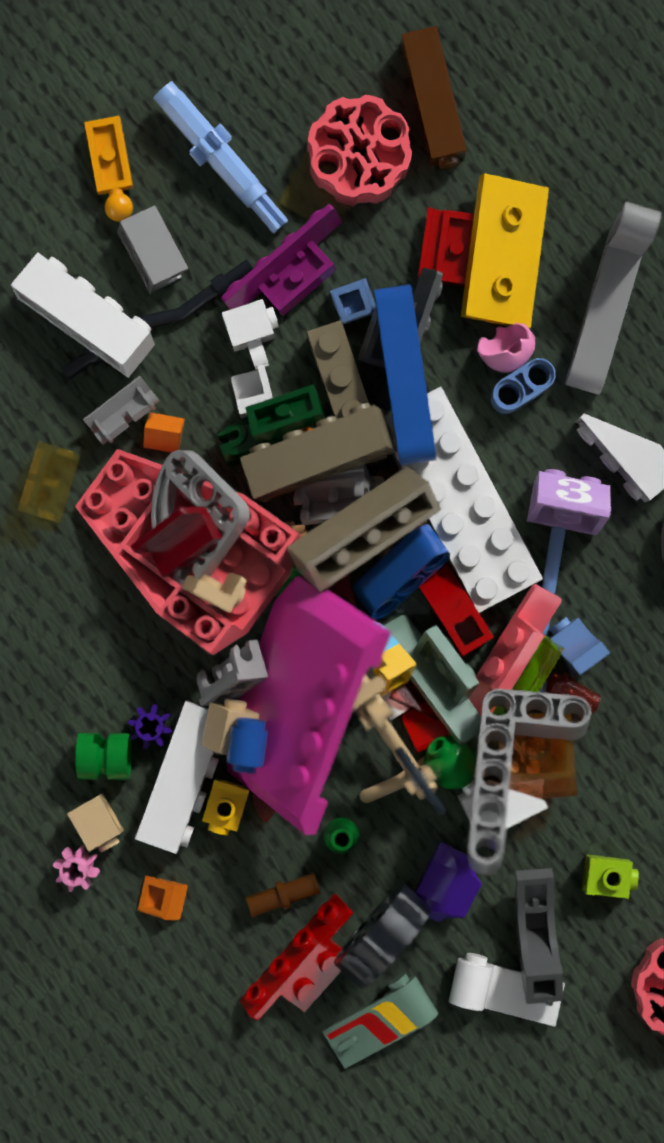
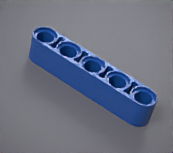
M411 285L375 289L374 296L399 464L401 466L435 461V442Z

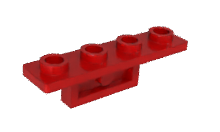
M333 894L327 902L321 905L317 914L303 929L297 932L293 941L271 962L269 968L247 989L245 995L241 998L240 1003L255 1021H258L280 995L303 1012H306L341 972L335 966L334 960L343 948L331 938L350 918L353 911L337 894Z

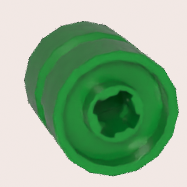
M78 733L76 743L77 779L98 780L102 774H105L108 780H129L132 758L130 733H109L107 738H102L100 733Z

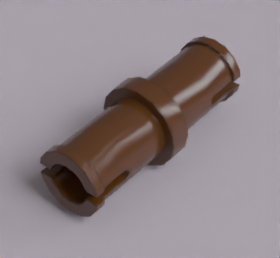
M312 872L309 875L286 883H282V880L275 882V887L245 896L251 916L255 918L258 915L281 907L284 910L291 908L290 904L316 894L319 895L321 892L315 875Z

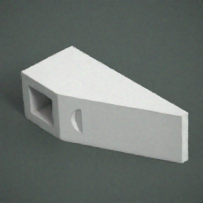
M583 414L576 420L580 426L577 429L579 435L588 445L596 444L603 453L600 459L612 473L618 471L626 480L623 484L624 488L636 501L641 498L644 503L648 502L664 489V449L660 444L587 414Z

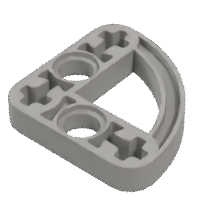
M176 450L167 457L156 480L151 508L152 529L174 512L177 488H179L196 507H206L222 536V539L217 542L216 549L212 553L206 550L189 563H195L192 570L188 564L172 576L177 583L183 586L191 571L195 574L194 577L201 579L203 574L209 577L212 575L247 525L250 512L246 502L197 453L188 450ZM182 460H186L184 467L189 473H182L184 468L181 464ZM206 480L213 487V494L209 500L204 499L201 493V487ZM226 508H233L231 512V515L234 518L233 521L228 520L230 517V513Z

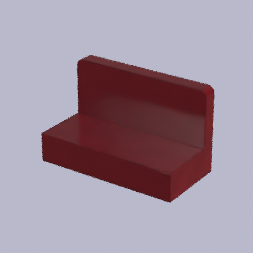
M181 507L134 542L131 548L134 553L150 552L162 577H172L220 541L222 536L206 507Z

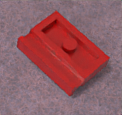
M428 207L418 280L422 269L428 268L443 273L442 284L465 287L474 214L451 210H435Z

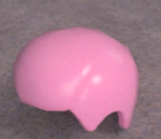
M514 323V325H509L505 328L498 326L496 328V336L492 340L481 337L477 352L483 361L494 371L511 373L525 365L533 355L535 336L525 324Z

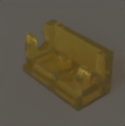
M38 441L18 511L60 524L81 455Z

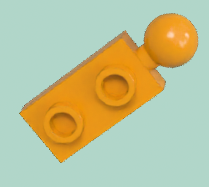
M120 116L84 122L97 192L99 195L109 193V197L105 202V213L111 220L120 222L130 217L133 212V203L127 195L123 194V190L134 189Z

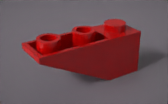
M447 563L419 587V590L445 633L452 641L459 656L466 655L494 638Z

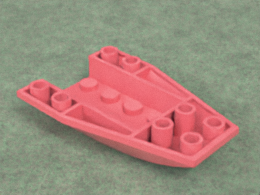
M117 449L75 507L155 612L207 652L214 655L249 632L288 579L294 560L287 547L298 540L301 535L244 494L236 492L248 505L250 512L249 521L210 577L223 584L228 574L233 573L243 577L247 582L244 586V597L238 606L233 607L230 613L219 609L182 589V585L177 583L173 577H162L150 552H133L131 545L152 529L151 508L153 492L163 465ZM205 481L201 487L202 496L206 500H209L213 494L212 484L208 481ZM177 488L174 512L181 507H196ZM226 508L230 513L228 520L233 521L234 518L231 515L233 508ZM217 543L210 547L208 551L212 553L216 549ZM194 563V564H189V567L191 568V570H192L193 566L195 565V563ZM191 571L190 576L194 577L195 574Z

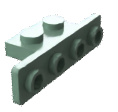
M401 615L383 625L417 663L410 679L458 744L464 745L479 736L481 715L468 699L479 682L473 669L464 663L455 651L450 638L443 635L437 625L425 631L422 636L407 615Z

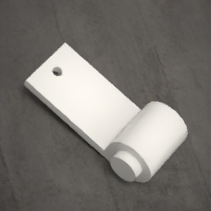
M467 953L466 958H458L448 1000L451 1004L477 1011H482L485 1008L556 1026L561 1001L526 1004L521 971L487 963V957L475 953Z

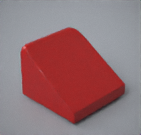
M428 703L401 715V719L417 753L428 749L429 744L434 739L449 736L446 727Z

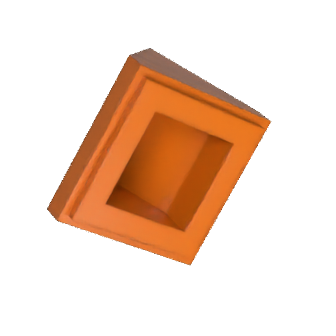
M150 412L144 427L143 448L170 453L180 450L185 418Z

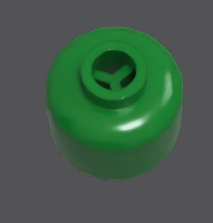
M452 735L438 737L429 744L424 757V765L430 767L437 778V783L441 787L461 789L474 780L477 757L467 744H458Z

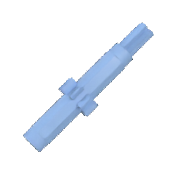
M173 81L166 84L153 99L194 146L189 150L191 157L199 166H202L207 161L246 207H251L273 234L276 233L288 222V219L266 195L267 190L261 185L259 180L229 147L227 143L231 140L232 136L222 124H219L214 129Z

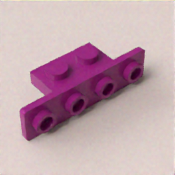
M328 204L323 209L315 211L304 226L297 232L286 236L281 245L269 256L261 258L255 264L253 270L245 277L233 282L221 297L227 307L231 310L249 304L260 293H263L281 315L284 316L333 274L337 268L317 244L342 223L334 207Z

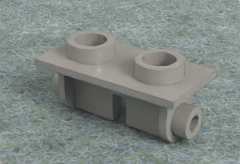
M138 376L83 420L102 445L108 441L112 443L115 437L129 427L128 424L134 420L136 422L150 410H155L156 407L154 405L159 402V399L142 377Z

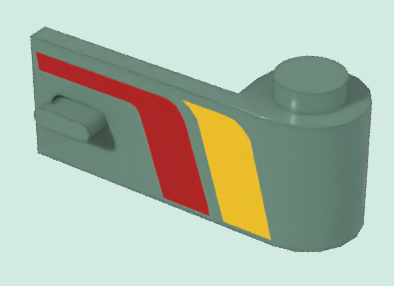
M406 973L397 976L387 984L390 990L382 998L322 1031L345 1069L415 1032L437 1017L438 1011L416 975L408 977Z

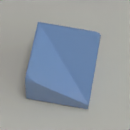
M366 278L330 291L338 317L343 325L373 314L375 302Z

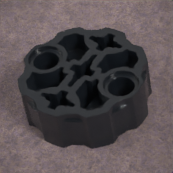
M404 883L400 884L373 910L349 938L346 945L335 958V966L362 990L365 989L377 977L381 976L410 944L430 916L432 909Z

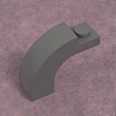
M552 868L515 871V916L526 1004L563 1001V972L555 929L554 876Z

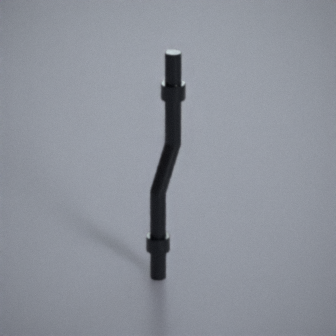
M246 259L226 274L220 273L210 280L211 284L178 308L138 317L145 321L150 328L185 321L218 296L222 297L233 282L241 280L253 270V267ZM84 347V353L61 369L68 379L71 380L90 365L94 364V366H97L104 360Z

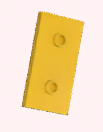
M486 173L479 175L461 317L505 326L521 323L527 325L529 329L531 328L549 188Z

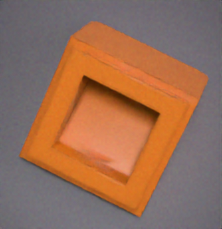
M145 875L137 911L164 920H180L188 886Z

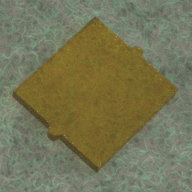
M306 152L295 173L289 175L290 182L278 203L306 219H309L315 211L331 204L341 219L344 211L350 210V205L337 202L333 195L316 185L310 174L309 152ZM327 162L319 165L320 171L324 174H333L338 170V168ZM356 179L354 186L358 187L360 180Z

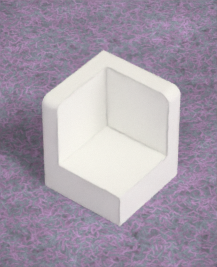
M264 364L257 366L258 370L231 378L241 419L247 417L245 407L273 398Z

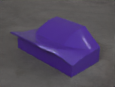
M440 841L413 892L432 909L429 918L441 922L446 918H465L482 882L470 866L467 854Z

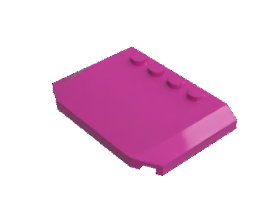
M297 576L274 601L259 643L268 678L246 692L239 699L247 703V709L258 713L260 720L266 721L265 730L268 731L264 767H256L255 773H242L234 771V764L227 762V772L304 835H316L328 803L324 798H320V794L368 667H379L392 633L328 589L319 592L303 576Z

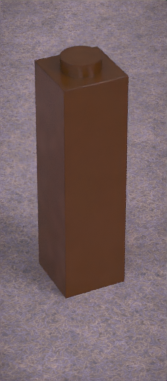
M437 26L403 33L400 45L430 167L439 165V169L453 168L458 166L460 160L465 158L467 149Z

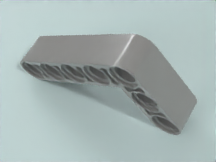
M625 202L615 216L602 254L565 385L597 395L601 394L642 255L654 240L661 212Z
M494 689L484 697L468 856L470 866L477 873L482 875L492 874L501 867L503 860L514 735L577 740L583 737L587 732L591 716L590 706L583 698L571 695L508 689ZM495 706H501L507 709L508 713L503 716H496L490 712V709ZM539 710L544 713L545 717L535 720L530 718L527 712ZM568 713H574L579 715L582 721L570 723L565 720L564 716ZM497 740L502 742L505 748L500 751H493L486 744ZM489 775L499 777L502 783L491 787L486 785L483 779ZM484 811H493L499 816V819L493 823H487L479 815ZM481 847H490L495 851L496 855L491 859L485 860L477 856L476 851Z

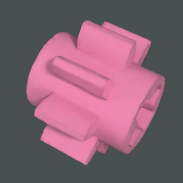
M83 844L74 852L67 846L62 851L64 859H57L53 863V867L60 869L59 876L55 881L68 885L69 892H72L75 886L80 884L83 889L87 890L91 885L89 877L95 878L100 873V870L94 867V860L98 855H90L85 851V845ZM73 863L78 864V870L81 872L80 874L75 872V866L72 865Z

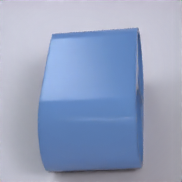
M536 358L501 379L495 385L490 395L493 408L502 414H510L546 392L555 380L556 371L554 366L548 360ZM534 368L543 370L547 377L546 383L543 385L533 384L529 379V371ZM502 388L513 389L517 395L516 403L512 405L502 403L498 397L499 390Z

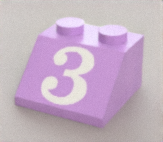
M547 469L545 472L539 471L534 480L527 521L597 536L610 518V485L601 484V480L594 477L584 476L580 479L566 477L565 472L555 469Z

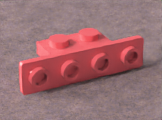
M533 584L476 675L479 684L468 699L481 716L483 700L488 692L494 689L512 690L545 636L543 634L544 629L562 602L559 596L537 584ZM497 706L490 709L492 714Z

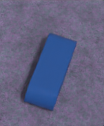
M422 525L410 532L363 575L353 586V592L373 620L383 618L396 609L449 560L450 552L430 525Z

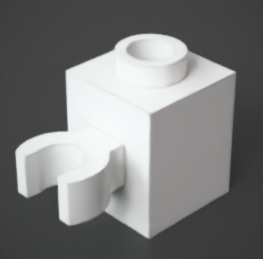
M261 299L222 312L234 352L248 348L255 370H258L257 366L259 365L269 366L262 343L275 339L273 329L279 327L273 307L266 309L264 301Z

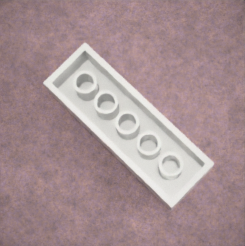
M439 387L427 393L436 460L400 466L398 452H393L391 455L400 471L408 466L429 482L441 511L426 521L450 552L448 562L459 583L480 613L543 578L442 387ZM391 412L385 415L397 449Z

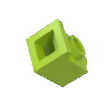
M586 854L582 891L587 895L629 899L630 891L637 890L638 869H632L633 862L629 859ZM611 872H617L619 875V880L614 885L607 883V876Z

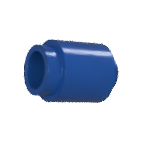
M245 717L236 718L235 726H231L227 762L234 764V771L255 773L256 767H264L268 731L265 730L266 721Z

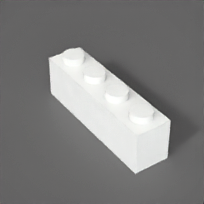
M37 253L11 284L17 298L129 378L155 346L150 333L152 330L150 326L137 316L131 319L122 312V306L111 297L106 296L103 299L94 293L95 288L86 279L80 276L75 279L67 273L68 269L56 258L50 257L48 260Z
M185 701L138 829L136 840L175 854L179 851L180 846L187 848L194 827L188 825L193 812L200 813L207 794L201 791L205 777L213 778L219 761L218 758L213 757L214 751L201 745L209 708Z

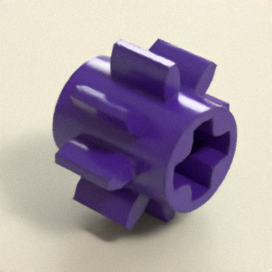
M154 704L151 712L147 714L142 707H138L137 712L140 715L138 720H128V724L135 726L136 733L130 737L131 740L138 737L143 739L144 749L150 746L152 740H155L159 746H163L164 740L161 735L173 732L172 728L165 725V720L171 714L159 715L157 713L158 704ZM146 717L150 721L158 720L160 725L155 728L156 736L151 732L146 734L143 732L142 728L146 725L144 720Z

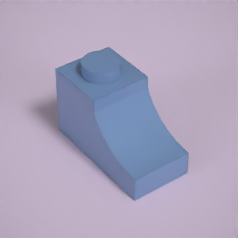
M565 617L549 629L553 635L547 638V642L571 674L581 675L610 653L579 618L569 621Z

